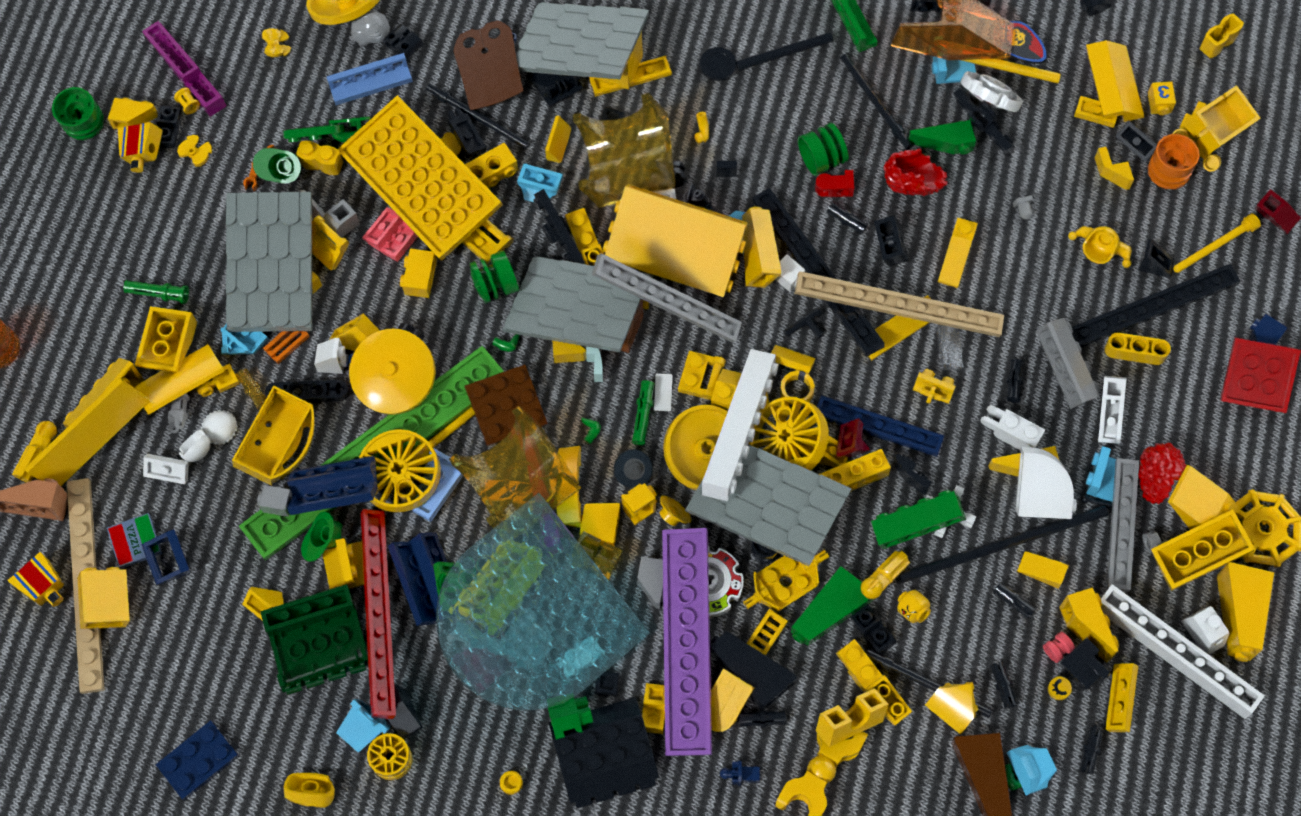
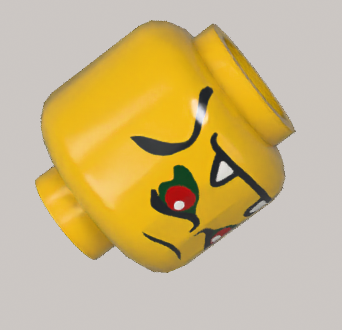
M917 590L905 591L898 598L897 610L910 623H921L931 613L929 600Z

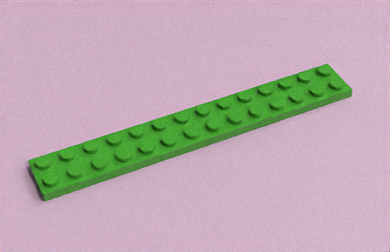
M481 346L436 379L429 395L419 406L406 413L386 416L321 465L359 459L362 450L370 440L390 430H409L428 440L472 407L464 388L465 385L504 372L503 369L486 349ZM409 441L403 443L402 455H403V453H404V451H405V449H406V447H407ZM416 441V443H415V445H414L412 451H413L419 444H422V443L419 442V441ZM394 446L393 450L397 458V446ZM389 449L383 450L392 460ZM379 453L371 455L386 461ZM337 507L295 515L289 514V517L263 513L262 510H259L240 524L239 527L266 561L308 530L320 512L326 511L330 513Z

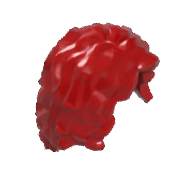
M921 148L892 153L883 167L886 183L891 190L896 193L912 196H926L938 193L948 183L946 181L947 173L940 166L937 167L935 163H931L930 156L923 155Z
M1155 443L1154 447L1150 446L1144 449L1140 456L1139 484L1143 491V498L1152 504H1160L1165 498H1169L1174 480L1180 479L1187 466L1181 451L1171 443Z

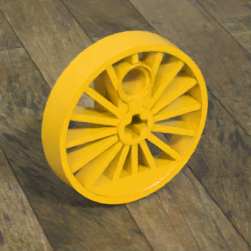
M797 397L778 398L760 410L759 425L754 426L755 436L753 442H749V445L755 448L768 445L762 450L811 471L822 459L828 444L829 430L823 413L812 403ZM801 405H805L803 410L800 412ZM812 411L814 415L806 420ZM771 414H773L776 420V425L768 419ZM766 422L777 432L764 430L762 427ZM817 423L818 427L808 429L809 427ZM760 434L771 436L769 438L759 440ZM818 434L817 441L803 438ZM802 443L815 446L812 453L804 448ZM797 449H800L807 457L801 458Z
M402 429L386 431L370 440L362 450L359 458L370 457L375 453H379L386 460L383 461L375 457L376 464L383 466H376V473H379L377 474V481H380L377 484L376 494L387 485L380 500L374 497L370 501L378 508L390 512L410 511L428 501L437 489L441 475L440 461L434 448L421 435ZM409 441V443H408V445H407V447H406V449H405V451H404V453H403V455H402L403 443ZM416 441L421 442L422 445L410 455ZM394 446H397V458L393 450ZM427 448L432 453L428 456L415 460ZM389 449L392 460L383 450ZM434 460V467H417ZM398 468H401L400 474H397ZM416 474H434V475H433L432 481H430V480L425 479V478H423V477H421V476H418V475H416ZM413 480L427 485L428 488L422 492L414 484ZM394 487V504L386 503ZM410 487L411 491L408 494H401L403 488Z

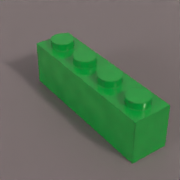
M946 490L940 492L938 497L932 499L923 498L916 505L910 507L909 505L901 506L896 509L897 512L877 515L876 519L872 520L871 523L878 545L882 549H887L967 520L957 493Z

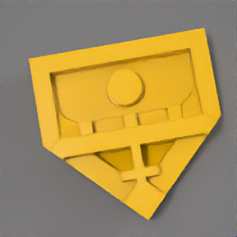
M966 682L965 684L946 683L935 691L925 706L961 735L975 718V713L978 710L973 694L974 684L973 682Z

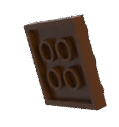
M525 364L464 386L487 447L521 435L520 428L523 426L532 431L548 424Z

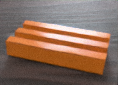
M282 331L263 349L277 364H280L310 336L306 331ZM301 334V336L298 337L291 345H289L282 353L276 356V354L279 351H281L284 347H286L288 344H290L291 341L297 335Z

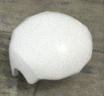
M199 429L180 446L179 450L181 452H179V455L189 462L201 460L210 449V439Z

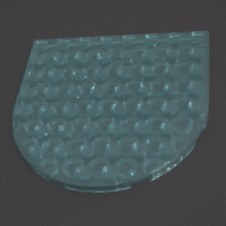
M540 493L536 494L493 528L457 559L442 584L437 603L436 623L439 642L443 654L455 675L467 688L482 699L494 705L513 710H541L568 701L587 688L650 634Z

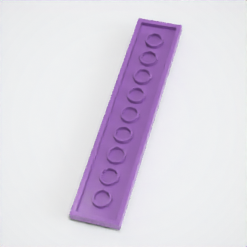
M708 529L662 530L665 756L712 755Z

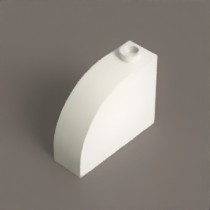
M1021 447L1015 508L1018 516L1072 519V512L1076 511L1073 484L1068 472L1054 455L1045 450Z

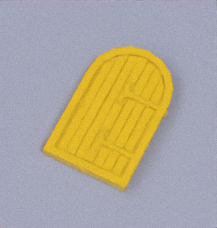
M726 669L722 670L711 690L712 730L715 732L726 731L734 725L754 690L753 686Z

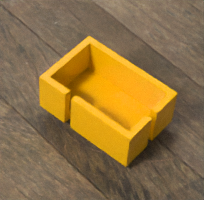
M1236 85L1194 113L1183 124L1193 138L1197 136L1198 140L1196 142L1206 156H1208L1261 118Z

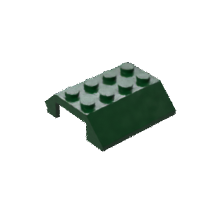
M347 584L260 611L265 632L270 638L279 673L277 674L278 682L282 692H286L287 695L302 691V686L305 685L309 689L324 684V679L327 678L331 682L347 677L346 672H350L353 675L367 670L368 650Z

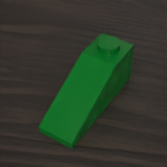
M970 120L910 130L908 138L916 146L949 154L960 153L962 155L973 151L976 143Z

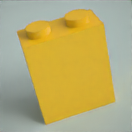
M110 567L106 570L86 568L80 571L77 577L80 629L126 627L130 621L126 570Z

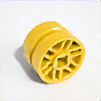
M386 733L376 737L369 745L367 751V760L370 767L379 777L385 780H397L406 775L411 768L413 761L412 752L404 739L396 734ZM390 754H393L390 760L386 759L390 756Z

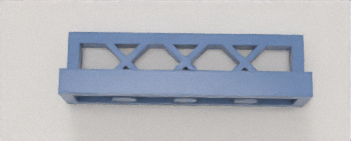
M404 53L327 76L335 105L413 82Z

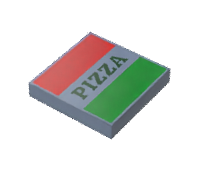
M149 513L107 528L120 569L147 560L141 544L157 537ZM160 544L152 546L155 556L163 554Z

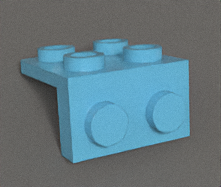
M934 36L933 44L929 46L930 57L933 56L932 74H935L936 84L960 82L965 72L976 73L974 63L960 60L962 50L973 53V48L970 44L944 46L943 36Z
M1102 446L1099 453H1094L1091 465H1094L1093 472H1089L1085 483L1088 485L1086 494L1113 502L1116 459L1109 457L1110 448Z

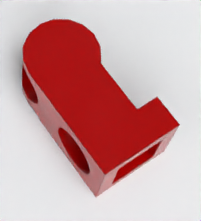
M845 170L844 175L831 176L827 173L820 174L816 178L815 192L821 197H853V170Z

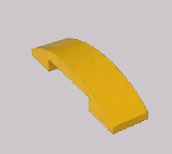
M580 446L559 448L555 480L559 526L581 524V504L579 501Z

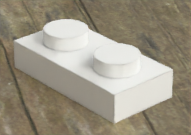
M146 454L144 456L143 477L186 484L188 481L189 461Z

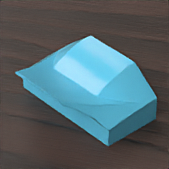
M523 164L517 183L522 189L524 200L534 202L535 196L533 194L542 189L546 191L550 199L552 196L557 195L563 174Z
M1025 745L1007 752V756L1025 795L1047 788L1049 780L1057 771L1047 748H1035Z

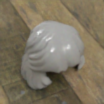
M374 10L368 11L351 22L352 40L358 42L360 46L379 43L390 32L389 21L386 16Z

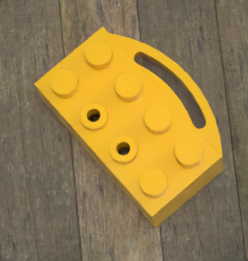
M273 386L232 459L233 467L271 486L273 483L289 475L303 461L311 446L314 435L313 405ZM309 427L308 440L302 453L291 466L284 469L283 465L294 455L300 444L303 429ZM261 442V445L257 446L255 443Z

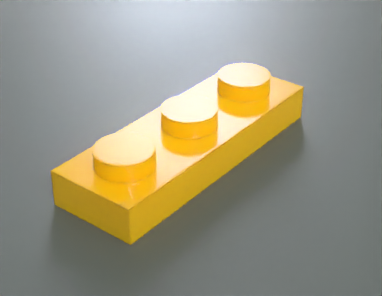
M1134 663L1114 664L1105 728L1109 732H1130L1138 666Z

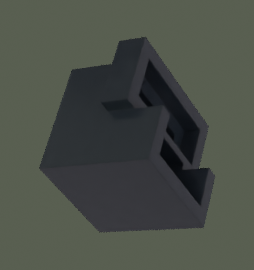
M1087 637L1060 662V667L1085 692L1098 681L1103 684L1110 675V672L1096 659L1100 650Z

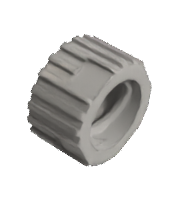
M1154 530L1142 535L1144 546L1149 552H1152V548L1162 544L1158 533Z

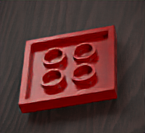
M1234 337L1220 400L1287 413L1301 350Z

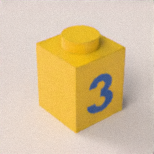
M1156 82L1151 84L1148 91L1151 114L1167 115L1172 113L1176 104L1173 82Z

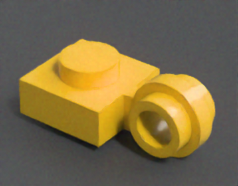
M230 363L223 366L224 372L213 377V380H208L199 385L196 389L198 394L202 395V397H207L214 392V387H217L219 393L239 385V381Z

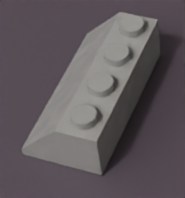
M1065 318L1048 322L1036 330L1070 409L1099 397L1098 384L1090 376V367L1081 356L1082 350L1079 343L1072 336L1073 330L1070 323L1066 322Z

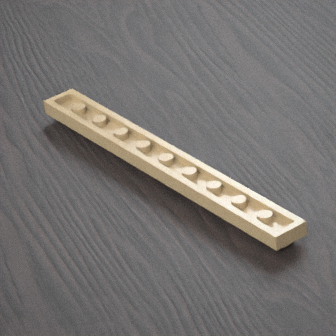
M801 271L797 274L794 294L996 337L1002 335L1004 315Z
M89 478L67 481L79 690L81 694L105 691L101 628L80 629L77 577L80 571L86 568H97L92 491Z

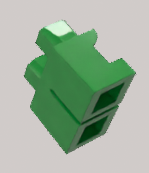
M570 693L546 699L556 739L564 738V731L575 728L577 732H583L582 725L593 723L586 696L574 699L573 694Z

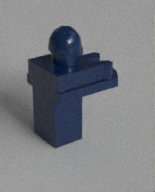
M732 761V769L723 768L719 773L723 779L732 778V785L741 786V782H760V767H742V761Z

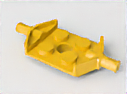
M823 550L815 555L810 566L783 556L761 571L754 572L755 593L743 601L744 605L749 609L757 603H762L779 612L819 586L817 567L819 563L829 558L828 553ZM787 576L792 580V584L788 587L782 586L779 582L780 578Z

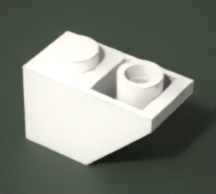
M333 338L317 344L314 365L318 372L343 374L344 367L348 366V354L345 353V346H342L339 338Z

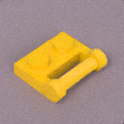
M318 215L312 221V254L329 270H335L349 245V241L341 238Z
M487 219L462 243L480 259L483 258L488 265L491 263L490 255L508 248L514 239L510 235H505ZM483 226L497 239H499L500 242H494L479 228Z
M689 351L679 382L678 392L711 400L716 381L720 375L721 368L725 366L726 360L718 356L713 357ZM711 365L713 369L707 389H701L707 366Z

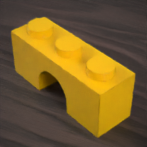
M874 688L857 696L854 705L846 712L837 705L820 713L816 732L828 747H831L882 723L888 703Z

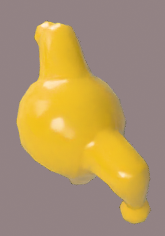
M1082 226L1075 232L1068 234L1070 240H1075L1077 237L1085 239L1082 248L1085 256L1090 261L1104 264L1109 262L1114 255H1119L1124 259L1122 266L1125 268L1131 266V247L1121 242L1118 234L1112 228L1107 226H1099L1097 228Z

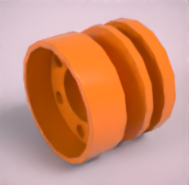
M1181 134L1164 136L1158 142L1147 167L1149 177L1156 185L1165 189L1183 187L1189 181L1200 157L1199 148L1187 136Z

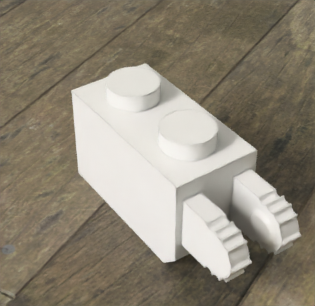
M988 406L986 409L988 413L1000 419V421L997 422L986 416L982 417L980 421L983 425L994 430L993 434L997 438L1021 450V447L1036 448L1045 429L1008 409L1003 411L995 406Z

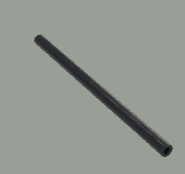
M1101 506L1072 516V519H1061L905 570L899 575L901 583H905L1108 516V511L1105 506Z

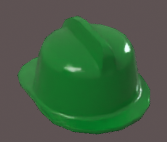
M264 148L259 150L254 156L253 169L264 180L285 184L294 182L299 177L301 163L299 158L290 151Z
M326 511L320 512L305 535L301 546L304 560L312 562L319 559L326 549L335 547L336 540L341 538L343 525L333 520L330 513Z

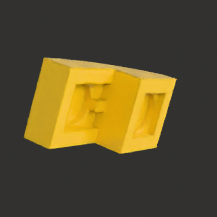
M646 683L642 712L646 732L663 734L665 721L664 685Z

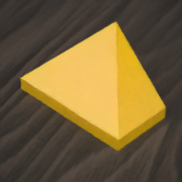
M257 587L249 588L242 603L243 606L261 620L260 611L284 604L282 592Z

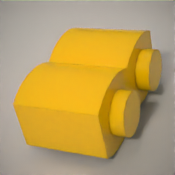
M1234 13L1225 16L1219 25L1208 30L1200 50L1209 58L1216 57L1222 52L1224 47L1235 42L1244 22Z
M312 141L300 142L296 155L301 166L309 170H321L328 175H339L343 165V159L339 150L332 146H319Z

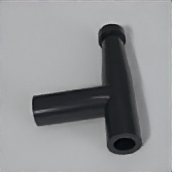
M814 309L788 329H784L785 336L789 337L792 333L807 325L818 339L821 338L824 332L814 321L822 315L820 309Z

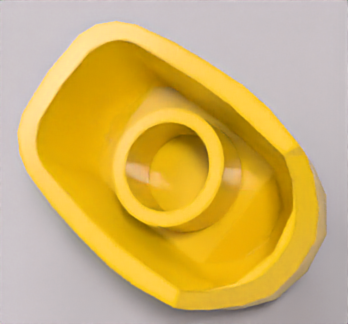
M293 773L287 776L284 783V797L290 802L299 805L326 808L331 805L335 796V789L328 775Z

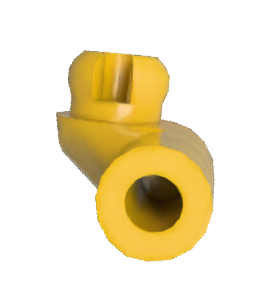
M699 112L696 114L700 132L695 134V140L700 144L702 142L705 143L709 139V124L706 112Z

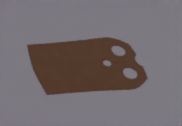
M498 20L485 24L481 29H471L459 35L453 51L470 110L497 104L523 92L513 34L509 26ZM493 28L500 29V35L494 39L488 36L489 31ZM466 38H474L475 44L472 47L465 48L463 46ZM483 48H488V52L486 54H483L481 52Z

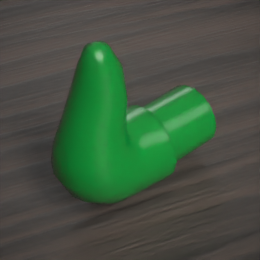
M515 334L510 342L496 337L493 340V345L500 350L513 352L517 348L520 335Z
M581 418L582 423L590 427L584 441L591 444L599 435L601 425L596 420Z
M1005 765L1008 788L1011 790L1021 788L1019 780L1015 779L1012 765Z

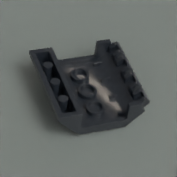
M636 697L591 710L593 723L582 725L583 732H577L575 728L564 731V738L556 739L552 724L548 722L570 804L575 802L576 808L591 805L592 797H595L597 803L614 798L613 791L616 790L618 796L636 792V784H639L641 790L656 786L655 779L659 778Z

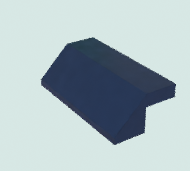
M364 457L292 471L287 480L289 489L292 492V499L287 507L289 514L295 515L372 501L378 489L375 457Z
M419 533L410 541L392 542L388 548L416 625L436 624L459 615L453 608L439 606L433 564L447 562L437 533Z

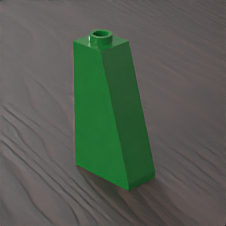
M840 566L791 628L792 637L798 643H805L809 646L850 618L867 604L869 605L874 599L866 598L861 592L862 582Z

